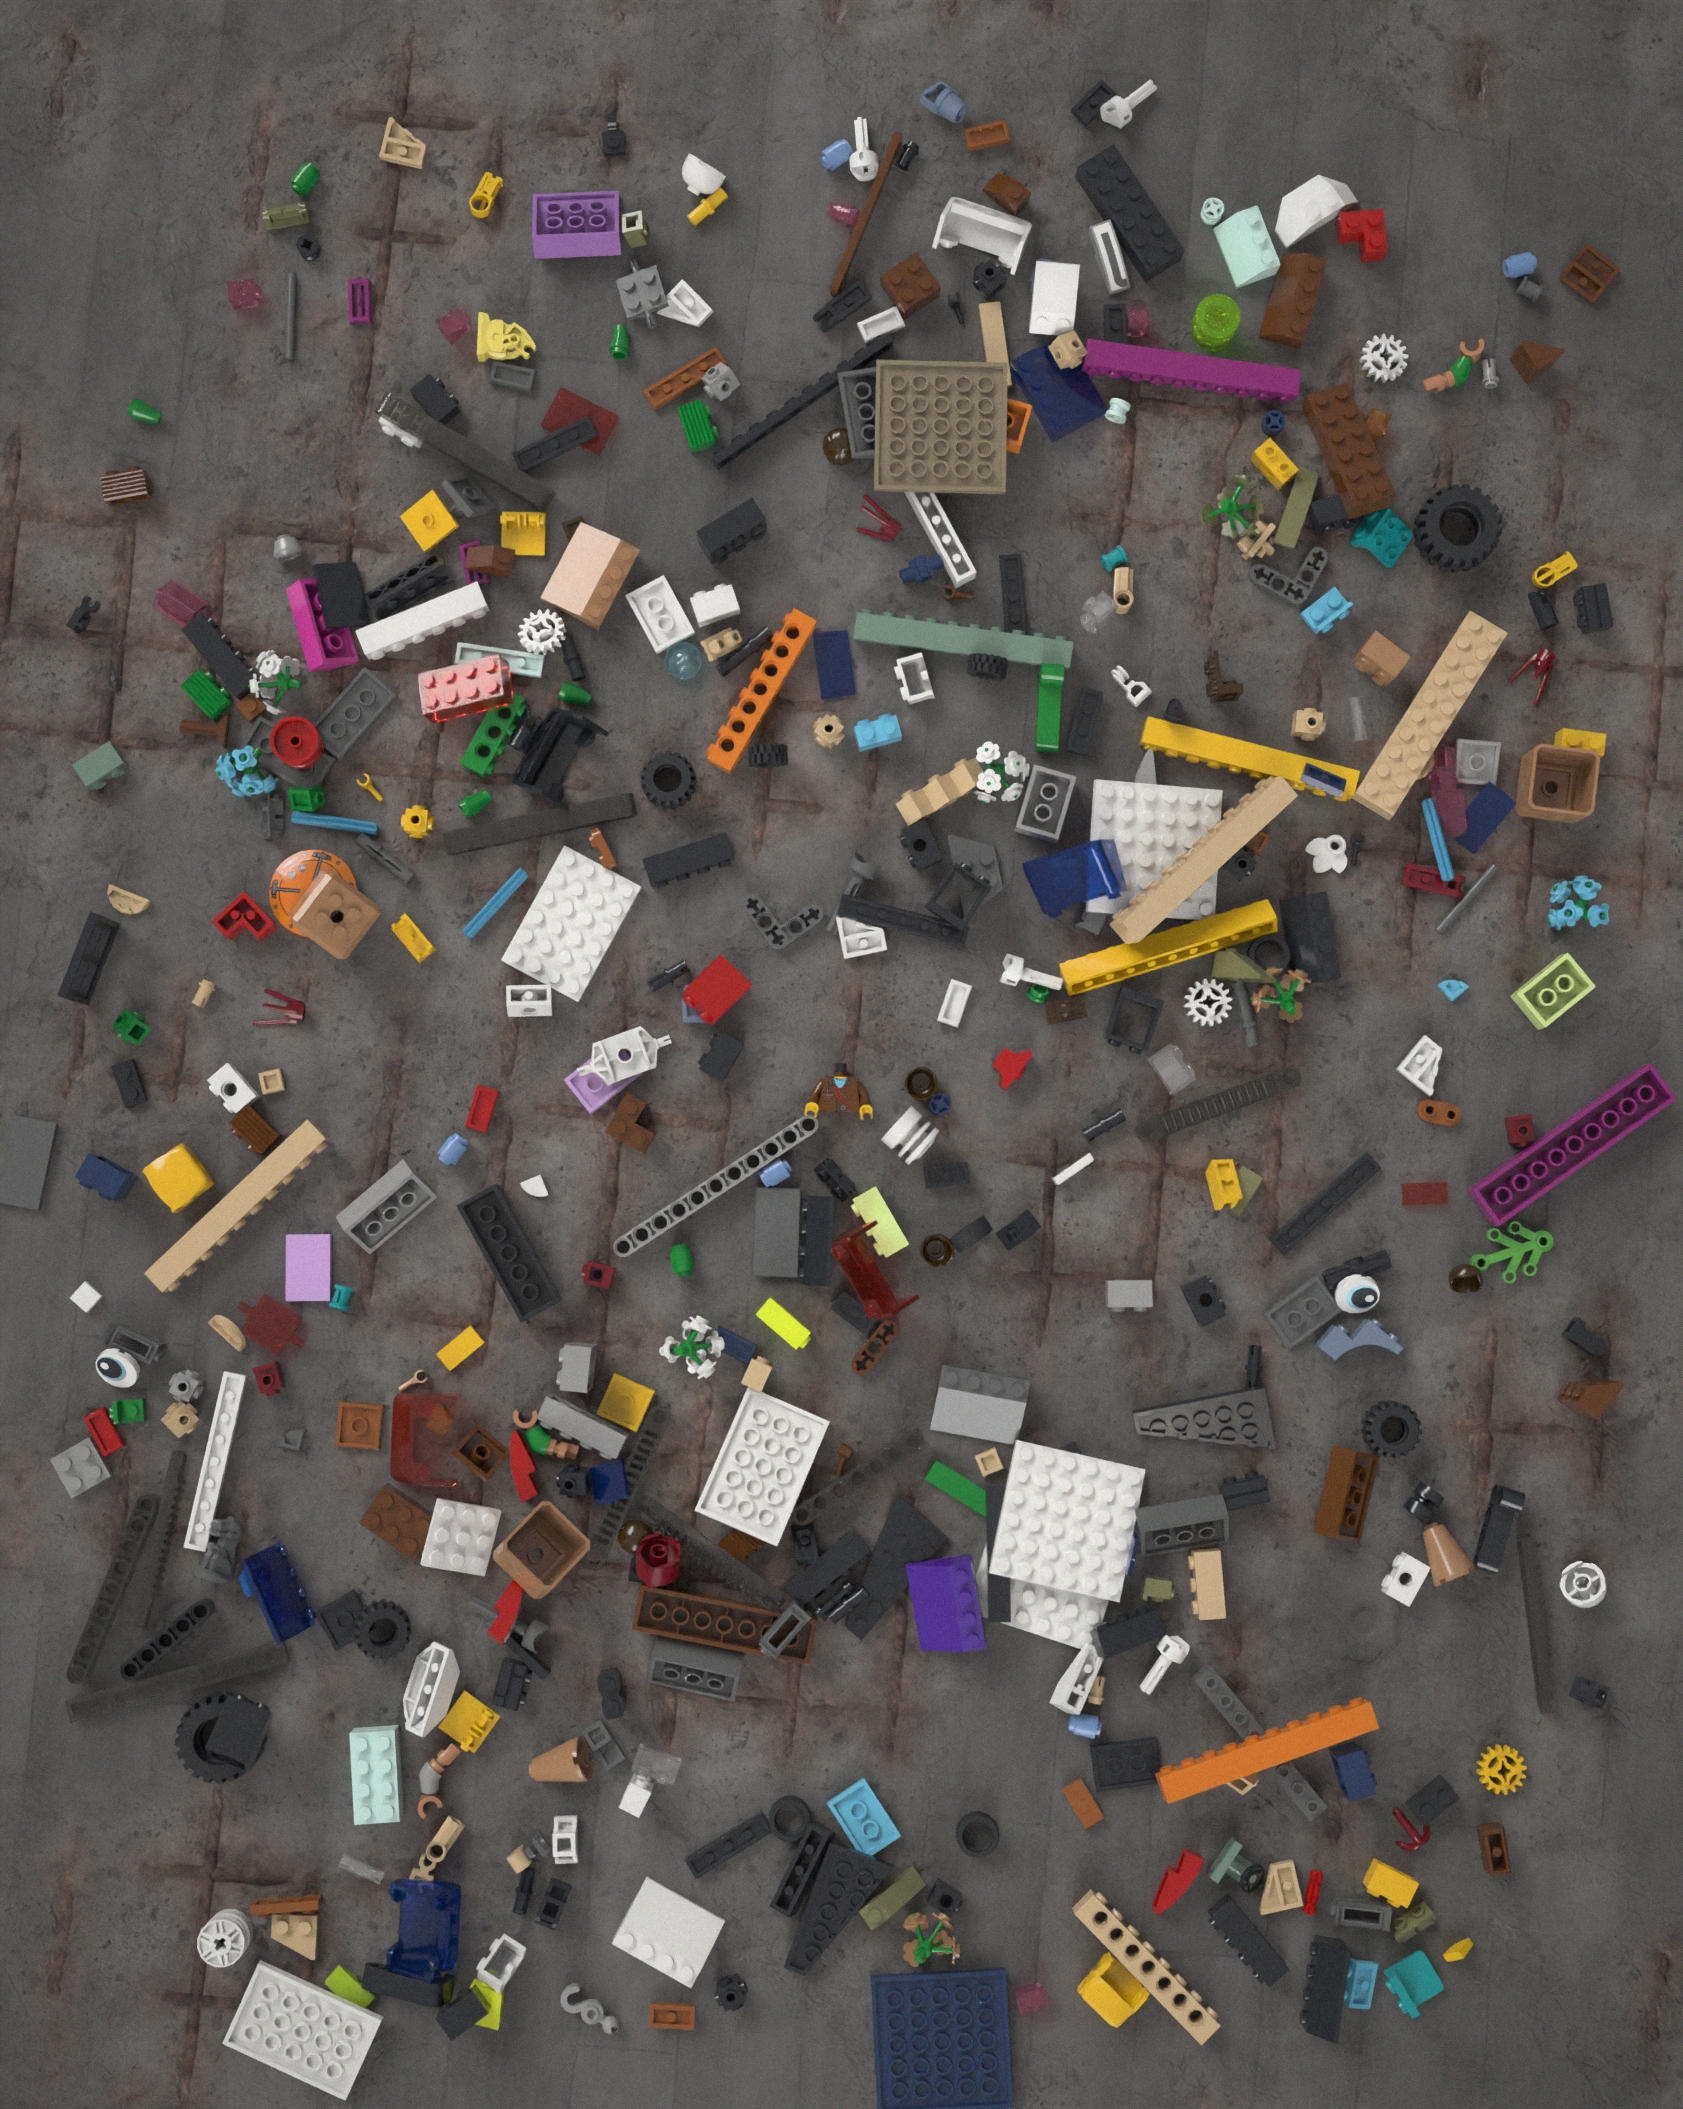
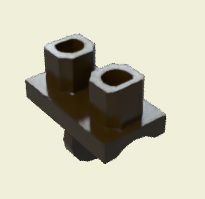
M1084 996L1044 1003L1048 1025L1088 1017Z

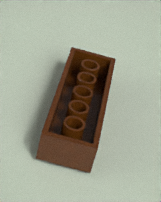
M1348 383L1306 395L1302 409L1349 518L1352 519L1390 507L1396 493Z

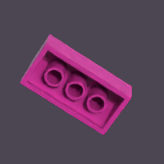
M300 579L288 587L286 592L309 672L329 671L357 663L359 659L350 628L326 629L316 580Z

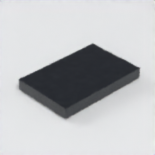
M356 562L315 564L313 570L326 629L362 628L368 626L369 620Z
M1155 1736L1089 1745L1096 1792L1158 1784L1155 1773L1160 1772V1761Z

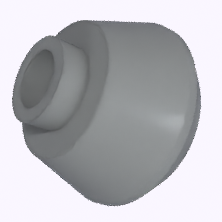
M290 534L280 535L277 537V541L274 542L273 555L279 561L297 558L303 551V547L297 539L290 537Z

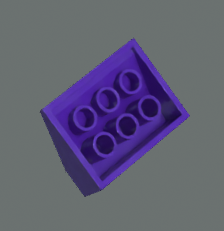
M972 1554L907 1563L905 1566L921 1650L968 1652L986 1649L987 1637Z

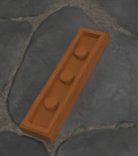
M716 346L643 390V393L654 411L702 383L701 378L710 368L715 367L720 362L726 366L728 364Z

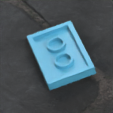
M865 1777L827 1801V1805L856 1850L872 1856L901 1837V1833Z

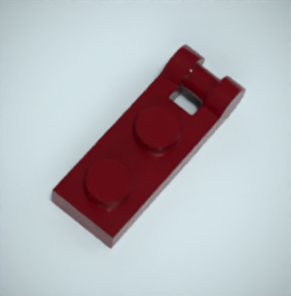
M1407 863L1405 864L1401 885L1461 899V886L1465 883L1466 877L1454 874V878L1450 880L1453 882L1451 889L1447 888L1448 881L1442 880L1439 870Z

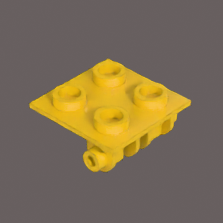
M502 512L500 516V523L502 524L501 547L515 550V555L545 556L546 512Z
M464 1690L438 1728L459 1742L461 1749L466 1752L470 1750L472 1753H475L501 1716Z

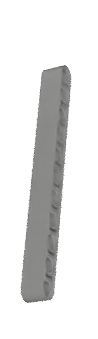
M812 1115L803 1116L618 1238L613 1245L614 1252L620 1257H627L813 1135L818 1129L817 1119ZM806 1119L813 1120L815 1123L814 1129L811 1131L804 1130L802 1127L803 1121ZM788 1131H793L797 1136L796 1141L793 1143L785 1142L784 1134ZM770 1143L778 1146V1152L773 1156L768 1155L765 1151L766 1146ZM752 1155L758 1156L760 1160L759 1165L755 1168H751L747 1164V1159ZM737 1167L740 1169L741 1176L739 1179L732 1180L729 1177L731 1168ZM713 1180H720L723 1187L721 1191L713 1192L711 1190L710 1184ZM695 1192H701L704 1195V1201L699 1205L692 1201V1195ZM677 1204H682L686 1209L685 1214L681 1217L676 1216L673 1212ZM659 1216H663L667 1220V1225L663 1229H659L655 1225V1220ZM641 1228L648 1231V1238L645 1241H640L637 1238V1231ZM621 1241L629 1243L630 1249L627 1253L619 1251L618 1245Z

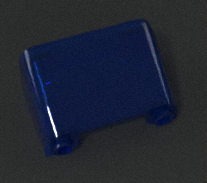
M1112 839L1090 841L1022 864L1024 874L1043 914L1049 915V918L1062 915L1061 911L1067 907L1100 897H1108V900L1121 897L1120 893L1128 891L1116 844Z
M400 1878L390 1883L389 1889L391 1900L397 1903L400 1902L398 1942L387 1950L386 1970L432 1984L455 1967L458 1959L461 1886L448 1881Z

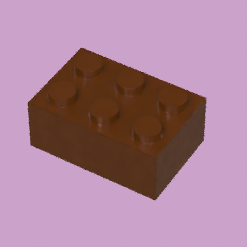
M387 1483L382 1487L359 1521V1524L412 1560H416L424 1550L433 1512L390 1483Z

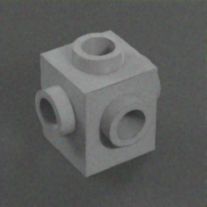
M722 362L710 368L701 378L705 384L703 387L705 392L711 398L714 396L720 401L729 397L732 391L741 385L732 370Z
M193 1370L180 1371L172 1376L169 1382L171 1388L168 1392L174 1394L173 1398L179 1402H190L199 1398L204 1387L202 1385L205 1380L200 1378L199 1374ZM183 1383L187 1385L186 1390L181 1388Z

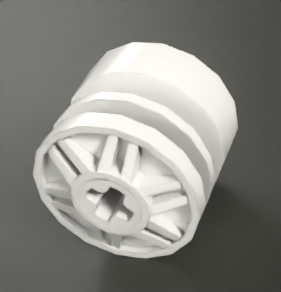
M912 1106L881 1139L890 1149L895 1148L898 1144L902 1145L903 1147L898 1156L901 1157L908 1151L910 1155L905 1160L908 1165L925 1153L933 1144L936 1134L939 1132L935 1127L927 1134L925 1130L931 1123L928 1121L920 1127L918 1122L922 1115Z
M225 1909L217 1912L201 1929L197 1938V1949L200 1957L207 1964L214 1967H227L234 1964L252 1941L253 1927L250 1919L243 1912L236 1909ZM221 1938L226 1940L224 1944L220 1943Z

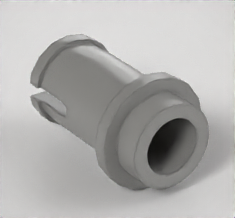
M1488 359L1481 362L1484 378L1482 384L1486 389L1498 386L1499 377L1496 374L1495 359H1490L1489 367Z

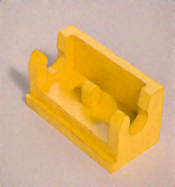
M405 913L400 917L401 920L398 923L391 925L392 931L416 960L421 963L437 949L410 916Z
M1233 1159L1211 1160L1205 1174L1214 1209L1221 1210L1226 1203H1229L1230 1208H1233L1239 1199L1243 1197Z

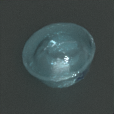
M678 642L672 645L665 655L667 671L678 679L694 677L700 671L703 663L700 650L694 644L688 642Z

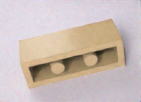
M1218 1548L1191 1550V1556H1188V1567L1193 1572V1578H1190V1590L1194 1592L1195 1601L1191 1602L1193 1615L1196 1614L1199 1620L1226 1618L1221 1551Z

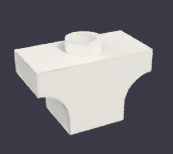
M577 1815L555 1816L552 1834L555 1864L578 1863Z

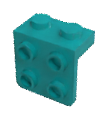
M1384 508L1366 514L1362 523L1355 529L1349 542L1353 547L1367 548L1386 568H1392L1412 539L1413 534L1389 508Z
M1422 1950L1415 1951L1383 1971L1388 1979L1385 1982L1392 1995L1396 1993L1400 1999L1397 2001V2004L1403 2014L1408 2012L1412 2019L1420 2015L1416 2008L1418 2005L1444 1989L1443 1983Z

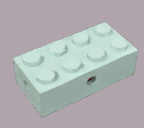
M399 1725L354 1728L349 1733L354 1825L400 1822L404 1816Z

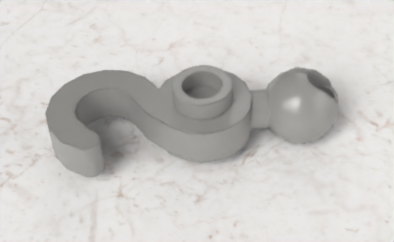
M572 1983L564 1988L560 2002L565 2011L569 2013L581 2012L585 2023L596 2024L599 2022L602 2024L604 2032L609 2035L619 2030V2020L615 2016L604 2015V2007L599 2000L588 1999L576 2004L569 2001L568 1996L579 1991V1984Z

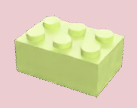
M1567 952L1558 956L1510 995V997L1537 1030L1546 1028L1596 986Z
M876 1186L852 1199L854 1204L851 1205V1208L857 1217L861 1215L865 1223L862 1224V1227L868 1237L872 1235L876 1242L873 1246L879 1256L883 1254L886 1258L909 1245Z

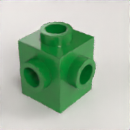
M127 1009L117 1016L112 1026L118 1032L116 1035L118 1038L126 1043L130 1041L137 1046L141 1044L152 1029L144 1021L146 1017L136 1010L132 1013Z

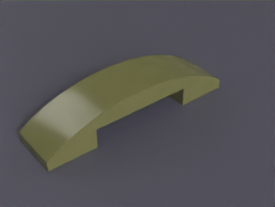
M1298 466L1299 470L1294 477L1286 507L1273 543L1292 550L1301 532L1319 472Z

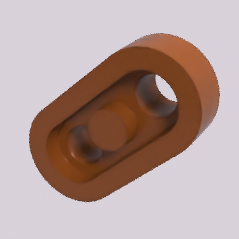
M599 828L591 830L592 835L588 836L593 848H599L601 855L598 858L604 868L608 866L609 870L617 867Z
M1427 1099L1419 1102L1416 1107L1418 1118L1425 1122L1454 1126L1461 1119L1460 1109L1453 1104ZM1427 1106L1432 1108L1431 1114L1426 1113ZM1449 1111H1452L1454 1114L1452 1119L1447 1117Z

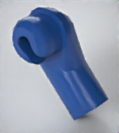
M254 1564L245 1565L238 1577L245 1598L256 1593L252 1585V1581L257 1574V1567Z

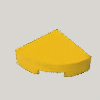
M1470 1938L1459 1941L1443 1954V1957L1447 1962L1464 1959L1473 1947Z

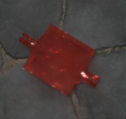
M264 1294L259 1303L253 1308L243 1301L239 1303L237 1309L248 1315L246 1323L241 1330L245 1336L277 1356L280 1355L285 1345L289 1342L300 1349L304 1346L302 1344H305L306 1341L295 1335L296 1328L303 1319L299 1314L267 1294Z

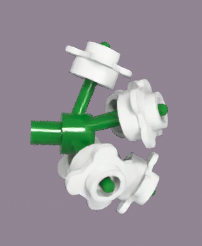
M697 1315L696 1318L690 1316L691 1322L686 1320L682 1323L684 1328L682 1334L686 1341L680 1343L679 1341H674L672 1336H668L663 1347H660L659 1353L668 1358L670 1363L676 1362L680 1356L686 1357V1363L689 1366L688 1371L692 1374L697 1372L699 1374L698 1379L703 1376L707 1379L709 1376H713V1372L716 1370L713 1366L717 1362H711L708 1358L706 1359L707 1352L704 1349L707 1348L709 1354L715 1353L716 1357H720L721 1350L724 1349V1340L718 1336L717 1331H713V1336H708L705 1344L697 1345L695 1342L702 1341L707 1329L711 1330L712 1328L707 1325L709 1321L705 1319V1316Z

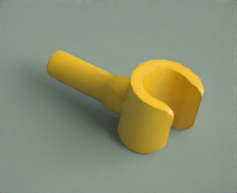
M364 773L367 777V782L362 784L357 779V783L363 789H368L381 802L384 798L373 786L372 779Z

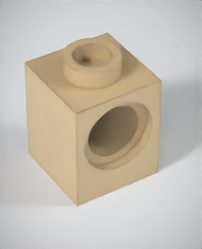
M760 1356L757 1359L752 1358L741 1384L762 1392L772 1369V1366L769 1365L770 1361Z

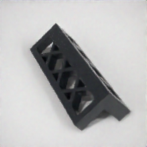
M438 551L364 594L363 597L377 620L381 621L401 612L454 580V577Z

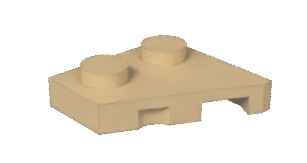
M273 1913L271 1938L310 1960H316L319 1914L294 1913L288 1916H281L280 1913Z

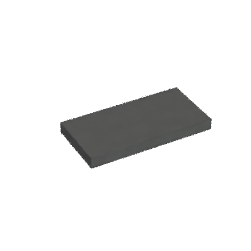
M364 667L313 725L321 732L324 739V747L341 761L399 696Z
M259 716L239 750L244 749L247 745L251 746L253 751L255 748H259L263 752L258 759L260 761L259 766L295 787L311 788L316 784L322 785L336 759L323 752L321 759L309 768L294 769L287 766L273 753L270 746V735L275 724Z
M13 1115L0 1174V1203L41 1210L58 1123Z
M756 1187L753 1276L797 1277L800 1189Z

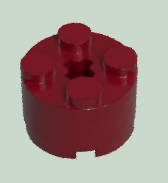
M659 1533L644 1537L636 1549L637 1576L649 1588L664 1586L676 1581L679 1578L681 1566V1547L678 1541L671 1536L670 1539L663 1537V1534Z

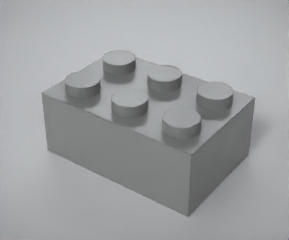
M1034 764L1014 831L1056 843L1059 839L1076 776Z
M569 1342L560 1349L559 1362L563 1363L562 1370L557 1373L556 1384L560 1385L561 1391L587 1393L593 1389L597 1344Z

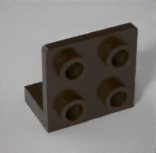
M1218 650L1213 651L1208 657L1207 662L1204 663V673L1208 675L1209 684H1206V695L1210 697L1211 703L1237 701L1244 692L1243 683L1230 680L1223 682V685H1221Z

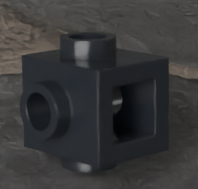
M992 259L986 263L983 261L975 267L973 285L979 292L982 291L988 299L1006 287L1007 278L1004 275V270L998 263L995 264Z
M1245 846L1236 852L1222 867L1239 882L1244 876L1248 877L1255 870V865L1257 864L1253 859L1255 854Z
M579 1464L566 1465L556 1478V1485L560 1488V1495H567L568 1498L587 1495L592 1489L591 1467H579Z
M738 1973L732 1976L727 1975L718 1981L714 1996L718 2005H723L725 2012L730 2009L736 2011L744 2006L748 1988L745 1981L740 1980Z

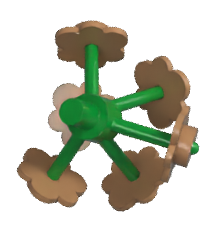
M1267 968L1266 972L1275 978L1274 985L1279 995L1276 998L1274 995L1275 988L1264 984L1261 988H1257V992H1253L1250 998L1252 1006H1255L1256 1012H1259V1008L1268 1009L1270 1004L1276 1003L1280 1005L1279 1017L1281 1019H1287L1289 1023L1294 1022L1295 1019H1301L1303 1016L1301 1010L1303 1006L1293 998L1295 990L1302 991L1305 982L1311 983L1310 979L1307 978L1308 974L1304 970L1296 969L1295 972L1288 970L1290 974H1284L1279 984L1275 976L1280 974L1283 968ZM1282 988H1287L1289 992H1284Z
M913 1913L905 1919L903 1927L906 1930H912V1932L917 1933L918 1940H912L911 1943L907 1942L903 1946L905 1952L903 1958L905 1961H909L912 1967H917L925 1962L932 1952H936L938 1955L953 1953L952 1964H955V1958H959V1953L962 1950L960 1949V1944L955 1943V1936L952 1939V1937L948 1936L946 1930L940 1931L942 1926L951 1930L954 1929L950 1924L951 1919L948 1918L947 1914L940 1913L939 1916L935 1913L931 1914L934 1919L939 1921V1924L929 1939L923 1938L921 1932L929 1927L930 1918L927 1915Z

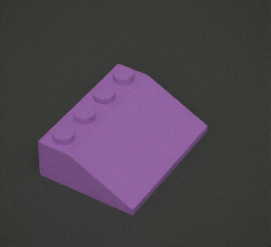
M619 191L533 194L532 242L535 259L621 255Z

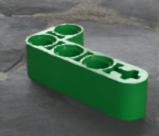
M1042 663L1039 670L1035 752H1058L1064 664Z

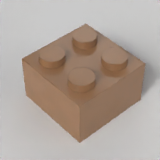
M1375 631L1351 661L1355 663L1356 669L1371 675L1372 680L1376 684L1386 687L1396 678L1411 656Z

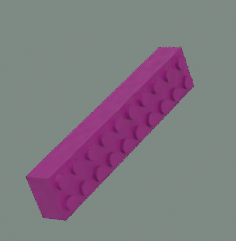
M1652 1063L1643 1064L1466 1191L1490 1225L1500 1226L1673 1103L1677 1098Z

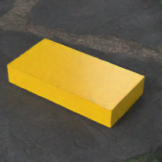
M471 1325L436 1355L448 1370L451 1371L482 1346L485 1341Z

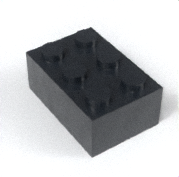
M750 498L697 530L698 544L711 564L715 562L717 564L722 563L728 558L730 553L734 551L736 553L746 548L748 542L752 540L758 541L765 536V532H767L766 518L754 499Z

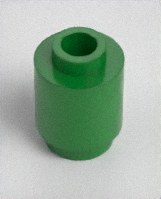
M306 162L305 165L302 164L290 180L291 189L299 196L303 194L308 196L320 179V170L310 162Z
M688 1244L672 1246L670 1258L673 1274H678V1277L690 1276L691 1271L695 1270L692 1250L689 1249Z

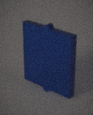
M624 1459L612 1462L604 1461V1464L591 1467L595 1506L607 1503L614 1504L615 1501L629 1498Z
M1134 1531L1125 1570L1126 1575L1129 1577L1132 1576L1139 1546V1539Z

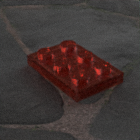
M560 387L541 426L553 433L590 415L599 436L580 445V447L600 456L619 420V416Z

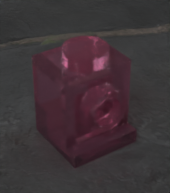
M254 279L234 282L231 280L227 281L229 303L233 309L260 306L259 298H262L260 285H257Z
M1145 306L1128 307L1126 311L1127 337L1148 336L1150 316L1146 314Z
M457 308L454 312H448L442 321L439 319L435 320L438 329L451 345L472 329L469 323L471 318L464 309L459 310Z
M1040 1982L1014 1989L1021 2018L1026 2017L1025 2012L1036 2013L1041 2011L1043 2007H1046V2003L1050 2002L1047 1989H1042Z

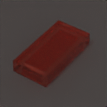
M1447 1182L1401 1183L1402 1205L1448 1204Z

